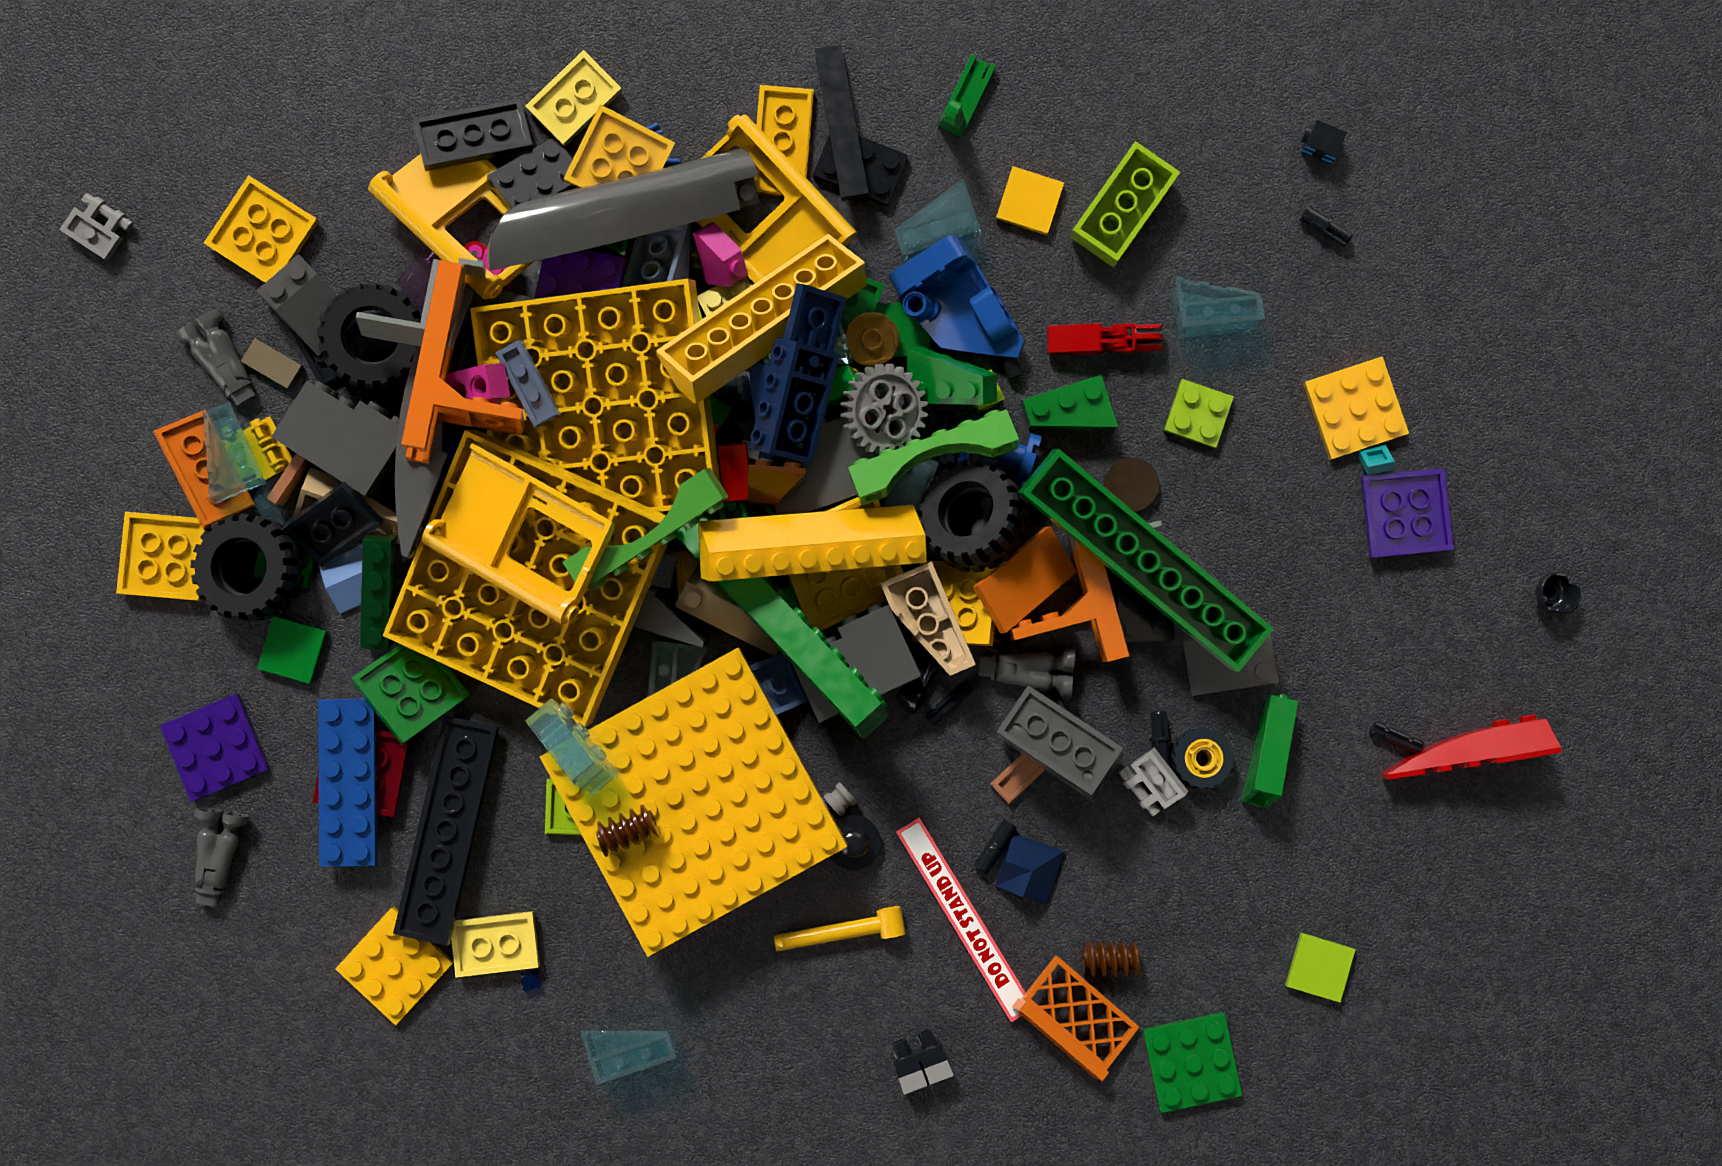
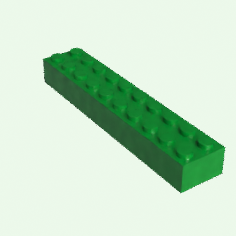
M1053 449L1018 491L1019 495L1230 670L1239 673L1274 630L1272 626L1060 449Z
M707 512L698 517L700 521L714 520ZM698 524L687 531L682 527L674 532L677 536L676 538L700 565ZM768 576L715 581L863 739H866L889 717L885 710L888 705L883 700L884 698L873 686L870 689L867 688L869 685L864 680L865 678L854 666L850 669L848 668L850 665L845 660L846 658L835 646L830 649L831 645L826 640L827 638L816 626L811 630L813 626L809 623L808 618L798 607L794 609L789 598L779 587L776 589Z

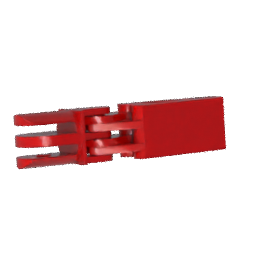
M1132 322V324H1113L1111 327H1102L1101 323L1050 325L1046 327L1047 354L1100 355L1102 351L1112 350V353L1131 354L1133 352L1163 351V345L1161 344L1137 345V343L1163 341V334L1137 333L1163 330V324L1134 325V322ZM1127 329H1130V336H1128Z

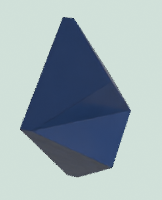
M1013 833L995 886L1024 898L1047 903L1065 851Z

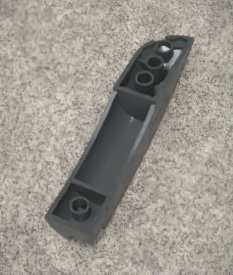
M736 149L520 203L508 210L499 219V224L490 236L487 254L489 270L492 271L598 247L700 221L760 203L754 177L758 176L756 166L751 156L745 150Z
M466 287L448 373L456 371L459 357L471 328L470 308L475 307L476 294L474 290ZM421 346L416 348L405 386L398 425L395 459V500L398 534L402 556L408 559L412 558L415 554V549H412V547L417 548L419 546L451 466L449 455L446 453L447 422L438 421L429 464L406 460L407 448H402L401 445Z

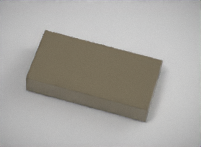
M254 338L241 360L244 364L289 390L304 367Z

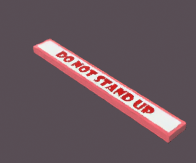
M920 817L897 830L896 833L1009 1020L1013 1022L1022 1015L1013 1009L1012 1006L1018 998L1022 999L1025 991Z

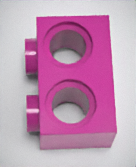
M505 363L485 364L447 374L446 383L465 399L472 400L473 397H482L488 399L490 403L500 405L499 399L510 397Z

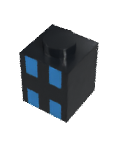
M1316 120L1312 127H1306L1300 141L1304 143L1301 152L1331 164L1337 158L1347 132Z

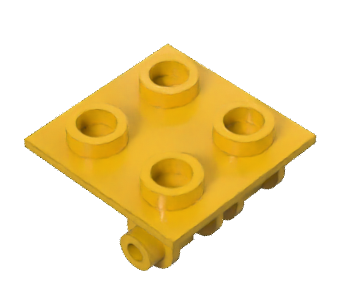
M271 416L263 420L257 418L251 421L249 428L223 441L247 490L284 471L293 459L288 448L271 437L277 428Z

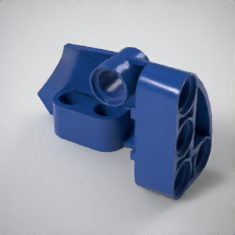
M954 234L946 236L889 274V278L903 302L904 311L914 317L940 348L1019 358L1025 341L995 289L989 286L962 238ZM922 299V309L919 312H915V303Z

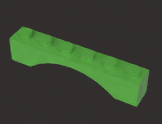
M1007 409L1001 412L994 410L984 415V418L979 420L963 421L957 428L949 431L946 429L938 430L927 439L911 440L905 444V447L896 450L893 448L886 449L879 453V456L872 459H859L852 464L853 466L848 467L849 475L860 504L863 506L887 497L894 485L905 473L932 457L947 453L965 452L994 458L1019 449V438Z
M711 468L703 469L680 485L676 499L668 514L647 535L628 544L607 546L587 589L590 588L592 592L607 583L604 579L612 573L618 576L630 568L628 562L637 557L638 561H641L653 553L651 547L660 542L664 546L677 537L674 532L684 527L687 531L701 522L698 518L700 515L707 511L711 515L723 508L724 504L722 501L729 496ZM592 545L583 548L563 561L564 566L575 582Z

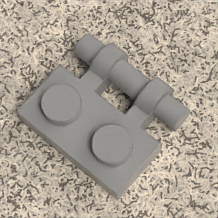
M86 193L82 198V202L88 206L83 213L74 207L59 230L109 261L123 238L115 234L116 230L121 227L129 232L134 223L128 220L126 214L120 210L115 211L107 206L106 201L100 197H93ZM101 214L108 219L104 226L95 221L97 215Z
M1155 747L1131 764L1136 772L1135 774L1127 766L1118 772L1124 779L1123 784L1128 790L1131 788L1140 800L1138 802L1142 809L1146 808L1151 816L1156 815L1161 810L1155 803L1156 801H1159L1162 807L1166 809L1188 793V790ZM1143 781L1152 793L1148 794L1140 782Z

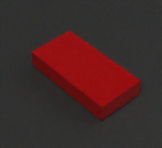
M747 443L719 445L718 453L722 487L729 496L724 501L748 500L749 459Z

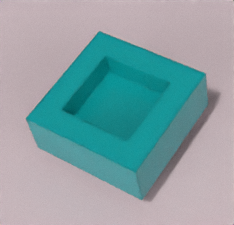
M1386 445L1359 450V460L1367 475L1395 470V461Z

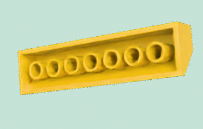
M827 234L656 350V354L677 388L691 401L698 404L771 353L776 338L783 339L797 283L846 297L847 300L867 286L865 262L831 235Z
M914 505L707 520L698 523L701 579L708 581L927 562L925 532Z

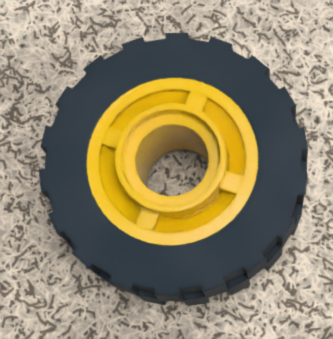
M1209 728L1188 730L1177 738L1176 743H1173L1172 753H1170L1171 768H1173L1175 775L1183 784H1187L1192 788L1207 789L1220 785L1225 778L1229 777V772L1233 769L1234 753L1232 754V746L1227 742V738L1224 735H1220L1218 731ZM1199 751H1204L1207 754L1208 760L1204 766H1200L1196 761V755Z

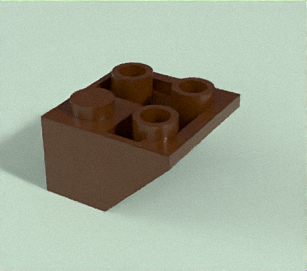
M756 460L755 465L748 466V503L778 506L807 480L806 468H802L800 463L784 462V467H777L772 465L771 461Z

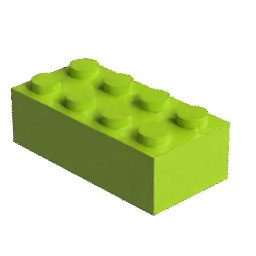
M1135 141L1073 228L1070 238L1114 268L1171 188L1180 171Z

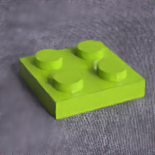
M1181 379L1163 431L1215 449L1234 396Z

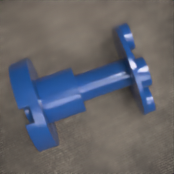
M972 417L971 420L976 421L979 420L981 417ZM1030 433L1026 446L1019 444V449L993 458L998 460L997 466L1017 472L1014 483L1020 488L1029 479L1037 455L1035 451L1041 441V436ZM960 452L958 463H967L970 453Z

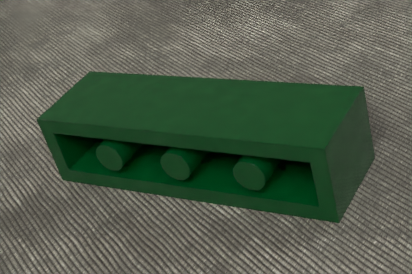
M368 534L363 539L360 649L388 650L394 643L393 640L384 637L383 633L395 606L396 535Z

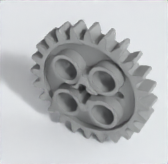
M875 364V368L866 367L865 374L856 373L859 382H848L853 390L843 392L849 398L848 402L841 403V406L847 408V412L841 414V417L848 418L849 420L843 427L853 430L849 438H858L856 445L858 447L866 445V452H873L875 450V454L879 455V453L886 449L893 448L896 450L902 448L907 442L912 440L911 437H920L919 432L916 430L917 427H925V424L920 421L921 417L928 416L926 412L921 411V407L928 405V402L920 400L925 391H917L916 388L919 386L920 381H911L913 373H904V367H896L894 369V364H886L885 367L883 364ZM879 385L881 390L878 398L875 395V387ZM901 395L904 399V404L902 408H900L898 404V400ZM867 411L871 414V420L868 424L865 421ZM891 421L894 424V431L892 434H890L889 432V424Z

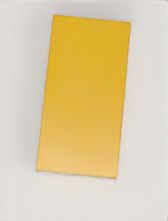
M760 85L757 127L807 178L814 89ZM756 166L758 176H755L754 180L757 193L760 195L784 196Z

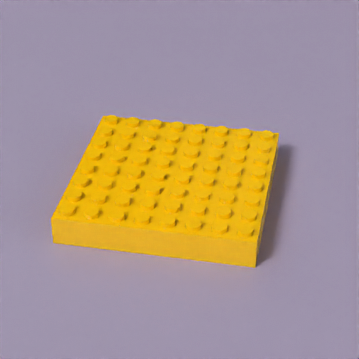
M681 279L470 308L478 366L501 364L496 352L517 340H523L561 413L560 416L538 428H534L507 376L510 397L499 399L500 405L502 402H510L523 409L525 424L523 436L487 430V435L658 512L669 511L676 499L680 485L703 469L711 468L721 484L710 395L698 404L691 401L677 388L656 354V350L700 321L695 280Z
M473 429L465 430L427 525L435 519H441L471 455L470 446L472 443L614 522V532L607 546L624 545L644 537L657 527L666 515ZM530 508L509 551V556L544 578L570 591L575 581L564 566L563 561L583 548L592 545V542L535 508ZM421 538L383 636L584 729L594 721L667 544L662 546L659 542L651 547L653 553L641 561H638L636 557L628 562L630 568L618 576L612 573L604 579L607 583L592 592L590 588L586 589L578 605L579 613L574 621L562 625L422 543Z
M739 647L540 756L647 957L839 852L848 845ZM642 804L648 811L651 810L658 824L660 836H655L651 831V840L646 841L641 836L639 845L633 844L630 840V848L626 850L619 844V852L616 854L608 848L609 853L605 857L597 839V822L601 821L605 827H608V818L611 817L618 823L619 813H622L626 819H629V810L633 809L639 815L640 805Z

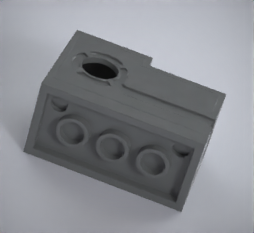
M306 381L271 437L338 480L345 481L351 488L362 495L378 501L395 475L399 418L394 415L390 419L391 413L372 401L367 405L362 401L355 404L342 395L337 399L339 393L319 381L316 385Z
M847 411L837 414L836 420L827 422L826 419L823 420L813 464L798 461L802 468H806L807 480L778 506H775L778 515L823 512L858 497L851 481L848 467L853 466L852 464L859 459H872L875 457L874 452H866V445L858 447L856 445L858 438H849L853 430L843 427L849 420L848 418L841 417V414ZM776 456L775 461L765 458L758 459L771 461L772 465L777 467H784V463L780 462V456Z
M878 603L867 608V615L857 618L856 614L841 620L842 626L838 630L842 638L837 640L833 636L826 639L831 645L830 649L835 646L846 658L845 660L850 665L849 669L854 666L865 678L864 680L869 685L867 688L870 689L873 686L880 694L921 676L889 605L883 607L882 603ZM794 666L819 723L839 714Z
M1029 685L997 731L1000 740L1092 802L1123 757V747Z

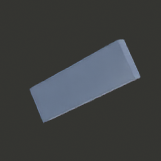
M517 340L496 352L500 363H505L506 374L534 428H538L561 415L523 340Z

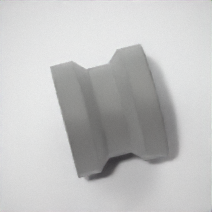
M841 782L836 784L835 790L832 793H826L823 796L840 817L845 814L846 808L857 803L856 799Z

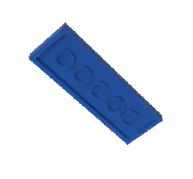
M319 699V867L378 865L376 712L366 699Z

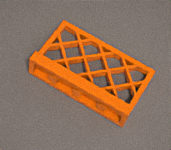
M1056 955L1022 999L1018 998L1012 1006L1013 1009L1093 1078L1100 1081L1105 1079L1109 1073L1107 1069L1139 1029L1137 1024ZM1057 965L1065 971L1066 983L1052 984L1051 973ZM1071 977L1077 982H1071ZM1082 985L1085 988L1086 1000L1073 1002L1071 986ZM1066 987L1067 1003L1054 1004L1053 988ZM1047 989L1049 1005L1039 1006L1031 998L1038 990ZM1091 994L1097 999L1091 1000ZM1102 1003L1105 1005L1107 1018L1093 1020L1092 1004ZM1087 1004L1088 1020L1075 1022L1073 1006ZM1068 1007L1069 1022L1058 1023L1055 1020L1054 1008ZM1043 1009H1049L1050 1015ZM1111 1011H1112L1117 1017H1112ZM1123 1021L1129 1028L1123 1036L1114 1037L1112 1022ZM1107 1022L1108 1038L1095 1039L1094 1024ZM1088 1024L1090 1040L1079 1041L1076 1038L1075 1026ZM1070 1026V1032L1066 1030L1064 1027ZM1109 1042L1110 1053L1102 1061L1096 1055V1044ZM1090 1044L1091 1050H1089L1085 1045Z

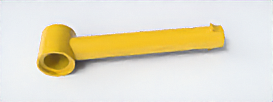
M901 906L876 910V917L774 935L776 951L880 933L882 939L905 935Z

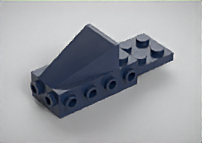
M797 283L783 339L776 338L771 352L770 365L755 363L748 368L755 413V425L751 433L749 449L760 451L759 457L775 461L776 456H780V462L798 463V461L813 464L840 354L833 351L846 297Z

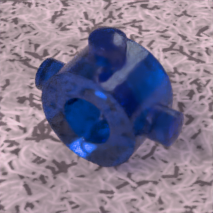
M535 969L534 972H528L527 974L521 973L523 991L527 992L528 990L540 989L542 987L538 970Z

